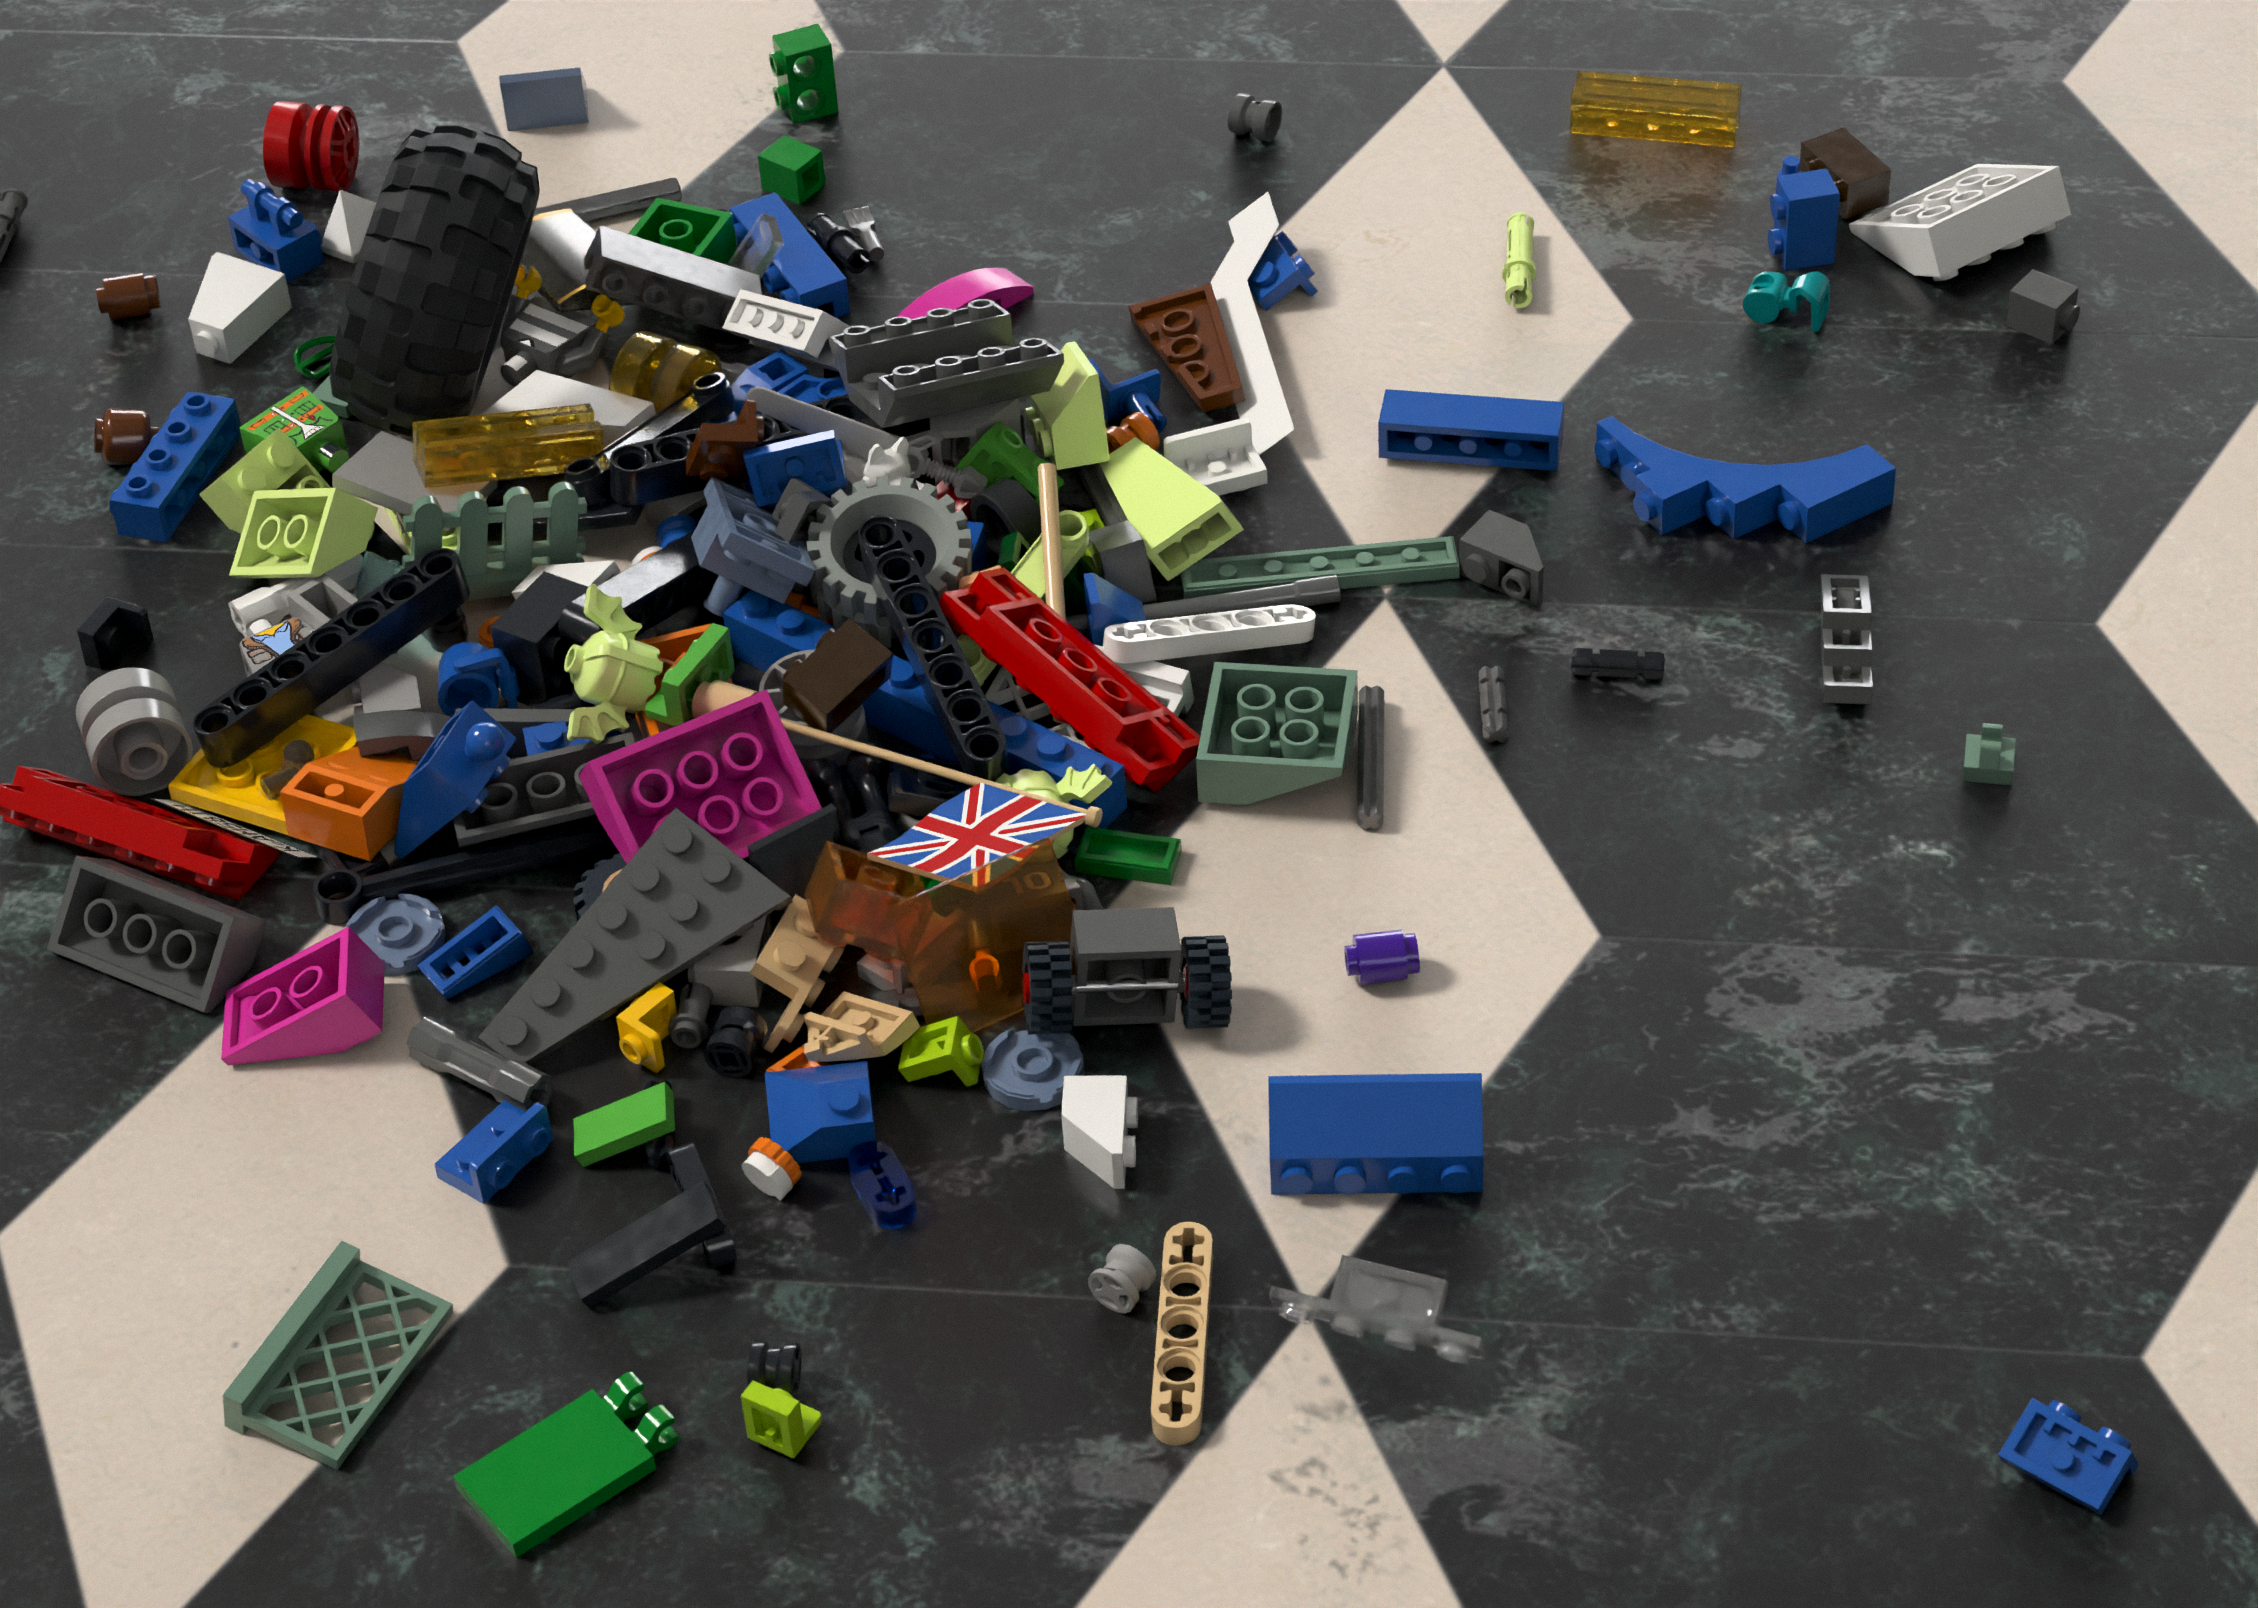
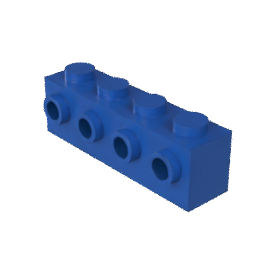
M1385 389L1378 421L1379 458L1558 471L1563 442L1564 402Z
M187 391L177 407L171 410L169 418L159 432L152 437L149 446L139 460L133 463L130 472L121 485L113 491L110 497L109 509L114 516L118 535L168 542L200 496L199 494L205 489L241 437L239 428L241 427L235 399Z

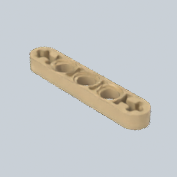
M1190 1221L1172 1226L1166 1232L1164 1238L1151 1399L1153 1433L1161 1442L1173 1446L1185 1445L1193 1441L1200 1434L1203 1416L1213 1270V1242L1207 1227ZM1185 1246H1194L1193 1263H1183ZM1180 1283H1192L1200 1288L1196 1294L1187 1297L1178 1296L1171 1291ZM1181 1324L1190 1325L1197 1330L1193 1336L1185 1339L1175 1338L1168 1333L1172 1327ZM1174 1367H1186L1194 1372L1190 1379L1180 1382L1172 1381L1165 1376L1167 1371ZM1172 1401L1182 1402L1183 1414L1181 1420L1177 1422L1170 1421L1173 1410Z

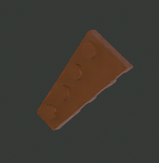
M1211 283L1128 306L1131 319L1202 412L1225 408L1232 404L1246 401Z

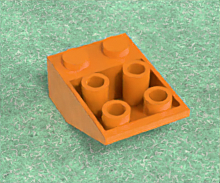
M357 746L306 763L280 791L288 836L371 861L397 832L404 783L420 760L412 761L410 756L393 751L383 755L372 754L361 757Z

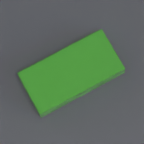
M663 1082L574 1118V1157L585 1167L675 1131L673 1091Z

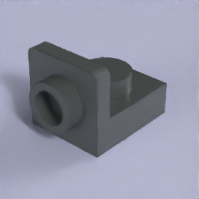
M790 479L772 514L773 519L779 522L774 533L788 542L809 541L808 529L811 521L817 522L816 511L822 504L830 506L832 500L800 479Z

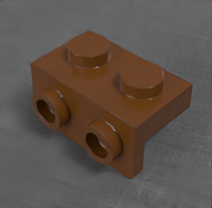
M745 401L735 424H701L686 457L687 476H700L705 481H709L711 476L720 480H724L727 477L742 476L746 468L743 450L756 448L757 444H762L764 438L763 416H756V401Z

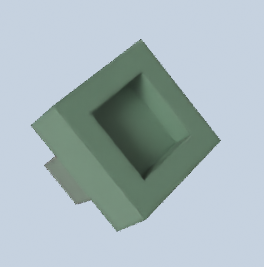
M1983 723L1981 735L1966 734L1962 781L2012 785L2016 738L2001 737L2003 725Z

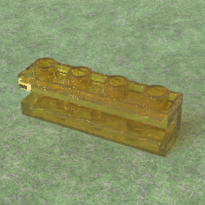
M1578 71L1571 96L1570 133L1735 147L1737 128H1739L1741 119L1742 84Z
M590 403L413 422V462L425 488L564 473L565 466L572 461L584 457H592L603 449V428L599 421H594V410Z

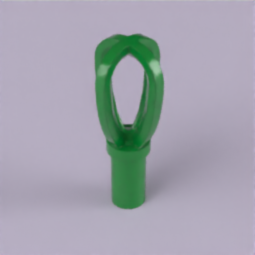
M336 335L317 337L298 346L294 352L295 369L297 372H301L309 379H319L330 372V362L316 372L310 371L307 367L332 354ZM322 344H333L302 361V353Z

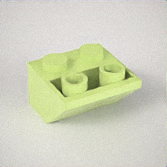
M278 428L199 495L229 529L242 534L254 491L331 487L285 433Z

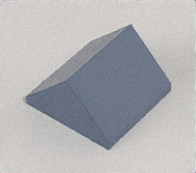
M580 67L499 76L508 131L588 123L587 87Z

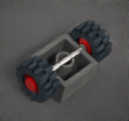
M1174 907L1073 910L1070 949L1066 941L1024 943L1022 987L1023 1006H1025L1024 1017L1028 1035L1070 1033L1072 1029L1071 1020H1073V1026L1175 1022L1177 993L1180 994V1000L1182 1001L1181 1013L1186 1029L1228 1027L1232 1011L1230 999H1232V972H1230L1231 960L1230 956H1228L1229 947L1228 943H1226V937L1224 935L1188 936L1181 939L1180 945Z

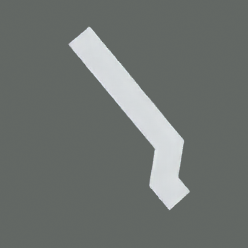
M1268 192L1228 221L1234 243L1210 282L1246 400L1235 403L1239 418H1248L1251 423L1252 444L1259 455L1295 430L1247 281L1279 227Z

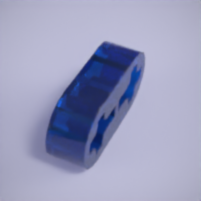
M868 1141L855 1146L848 1157L850 1179L871 1220L876 1225L886 1229L901 1228L909 1224L915 1217L917 1210L915 1192L894 1151L889 1145L880 1141ZM873 1164L876 1169H881V1174L875 1176L868 1165ZM890 1194L896 1205H891L887 1200L883 1201V1195Z

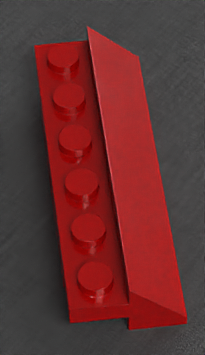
M999 568L979 572L971 587L944 592L938 603L944 615L948 618L949 625L954 630L969 636L982 647V653L986 658L1005 667L1016 677L1015 681L1022 689L1036 694L1050 707L1049 710L1055 718L1074 727L1084 736L1083 739L1087 746L1124 765L1125 778L1130 782L1140 786L1146 785L1156 794L1197 756L1200 735L1007 569Z
M17 766L13 784L0 782V815L3 816L2 821L236 901H240L276 860L279 854V850L237 833L47 769Z

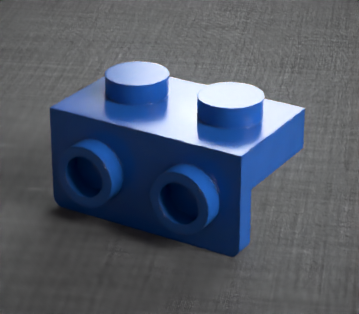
M1284 231L1277 235L1274 233L1247 280L1250 291L1266 311L1299 284L1311 297L1318 292L1309 279L1315 274L1300 254L1293 257V254L1298 249Z

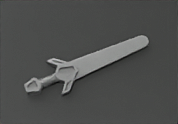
M756 386L747 393V400L756 401L757 411L810 435L834 430L836 440H841L844 450L868 460L870 449L875 444H879L883 450L891 448L901 438L764 387ZM927 430L905 437L909 443L907 457L911 467L910 478L914 479L915 489L919 490L915 479L920 477L921 474H927V477L931 475L932 479L936 477L935 480L940 479V482L943 480V483L946 484L948 482V485L952 484V487H955L954 492L959 498L972 499L974 495L985 489L988 478L970 465L964 467L962 471H956V468L953 470L951 466L949 468L948 465L943 466L944 463L940 465L939 461L935 463L934 459L931 461V458L928 457L927 448L941 442L944 438L943 435Z

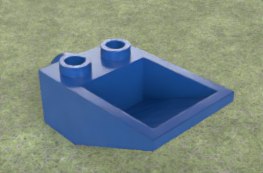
M473 700L447 721L404 783L394 854L400 859H403L462 811L467 810L470 814L473 813L490 792L484 787L488 780L494 781L511 761L506 754L517 738Z

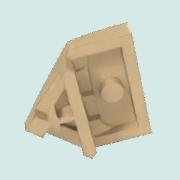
M843 991L821 1015L813 1012L803 1014L804 1021L808 1027V1043L804 1044V1054L808 1061H846L885 1056L906 1041L920 1025L912 1011Z

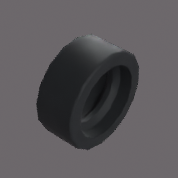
M1004 478L980 491L971 499L970 512L972 522L984 523L987 552L996 562L999 559L1003 537L1019 531L1029 545L1032 546L1042 533L1040 508L1029 492L1015 480Z

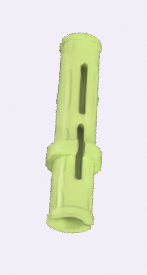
M1524 212L1512 214L1507 221V265L1504 263L1502 268V278L1506 283L1505 300L1510 305L1513 296L1514 308H1523L1531 303L1533 297L1532 280L1535 281L1536 265L1532 261L1534 220L1529 216L1526 224L1527 213Z

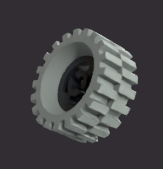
M889 476L876 477L877 486L867 488L864 480L852 483L853 494L849 496L842 489L831 495L832 508L825 504L820 506L816 511L817 522L811 521L808 529L809 541H807V552L815 569L810 579L811 597L813 604L818 603V614L825 622L832 618L833 626L838 629L850 618L872 637H877L878 642L883 646L891 648V639L898 637L863 568L858 530L864 520L877 515L889 516L896 520L938 602L944 592L958 590L960 578L972 574V549L970 528L967 529V518L962 510L955 512V501L948 494L938 500L937 487L927 482L921 490H918L914 487L913 478L902 477L900 485H889Z

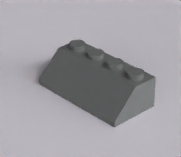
M632 732L604 738L599 744L590 741L512 759L506 769L494 781L489 779L484 786L490 792L483 803L473 813L470 814L467 810H464L452 819L459 849L597 818L579 775L589 761L635 743Z
M76 856L47 950L201 1012L210 1013L226 996V991L235 987L253 967L267 920L113 860Z

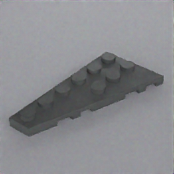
M675 808L478 1038L491 1051L509 1060L522 1061L531 1066L570 1042L572 1036L599 1019L601 1022L618 1012V1007L639 994L641 996L644 995L658 982L663 984L708 956L711 949L735 934L740 936L754 927L753 923L775 909L780 911L793 902L792 898Z

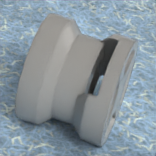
M1118 1244L1106 1256L1104 1268L1096 1269L1090 1275L1088 1286L1094 1297L1105 1307L1118 1313H1127L1138 1302L1139 1292L1148 1290L1154 1283L1156 1270L1152 1262L1138 1249L1129 1245Z

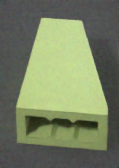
M1136 437L1109 454L1110 461L1099 463L1128 521L1143 538L1148 558L1167 581H1170L1244 530L1217 494Z

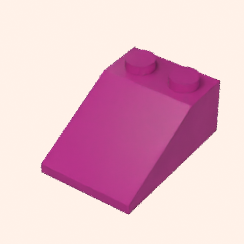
M347 927L227 990L221 1060L226 1065L341 1053L358 1043L369 1041L383 1030L385 963L350 927Z

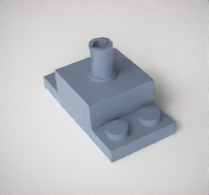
M711 476L703 491L708 506L691 536L700 566L719 575L707 599L703 602V606L710 612L723 617V613L737 602L744 587L784 604L795 582L807 587L815 572L804 541L788 542L774 533L779 524L772 517L776 507L769 505L757 507L754 495Z

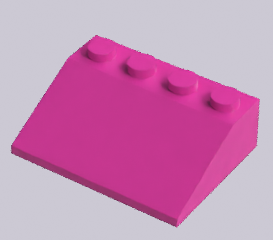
M767 689L593 759L586 764L579 775L600 823L626 864L675 808L743 860L749 857L748 845L822 809Z

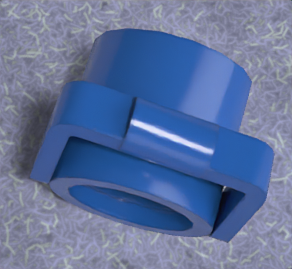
M462 642L451 646L442 654L438 663V704L445 715L453 717L456 708H464L472 700L481 708L519 709L516 697L519 696L520 689L516 671L513 666H509V662L501 649H488L486 646L475 642ZM500 686L501 695L506 700V705L497 708Z

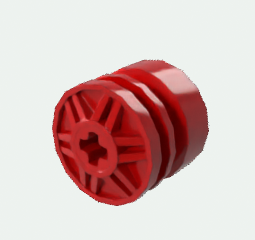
M276 102L267 116L263 136L264 168L271 185L283 188L304 189L310 183L313 189L325 191L327 188L335 192L349 189L356 174L359 158V129L356 116L351 107L341 105L331 107L326 104H319L312 109L310 104Z

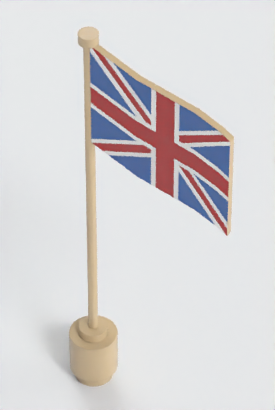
M714 680L712 683L704 681L698 686L694 694L692 715L694 718L700 717L759 692L721 680ZM781 719L787 731L973 786L938 806L901 837L867 853L868 859L978 892L1009 876L1052 840L1084 822L1086 825L1096 828L1102 819V809L1090 806L1087 810Z

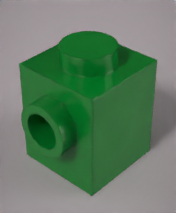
M783 135L758 155L761 187L767 192H776L779 197L800 205L826 185L822 150Z

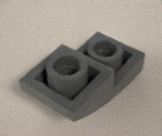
M389 710L352 716V721L361 757L372 754L383 755L397 748L408 746L412 761L422 759L451 716L426 711Z

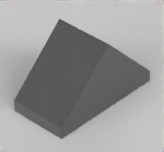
M1127 520L1089 531L1088 548L1098 576L1140 600L1142 605L1157 603L1144 540L1132 524Z

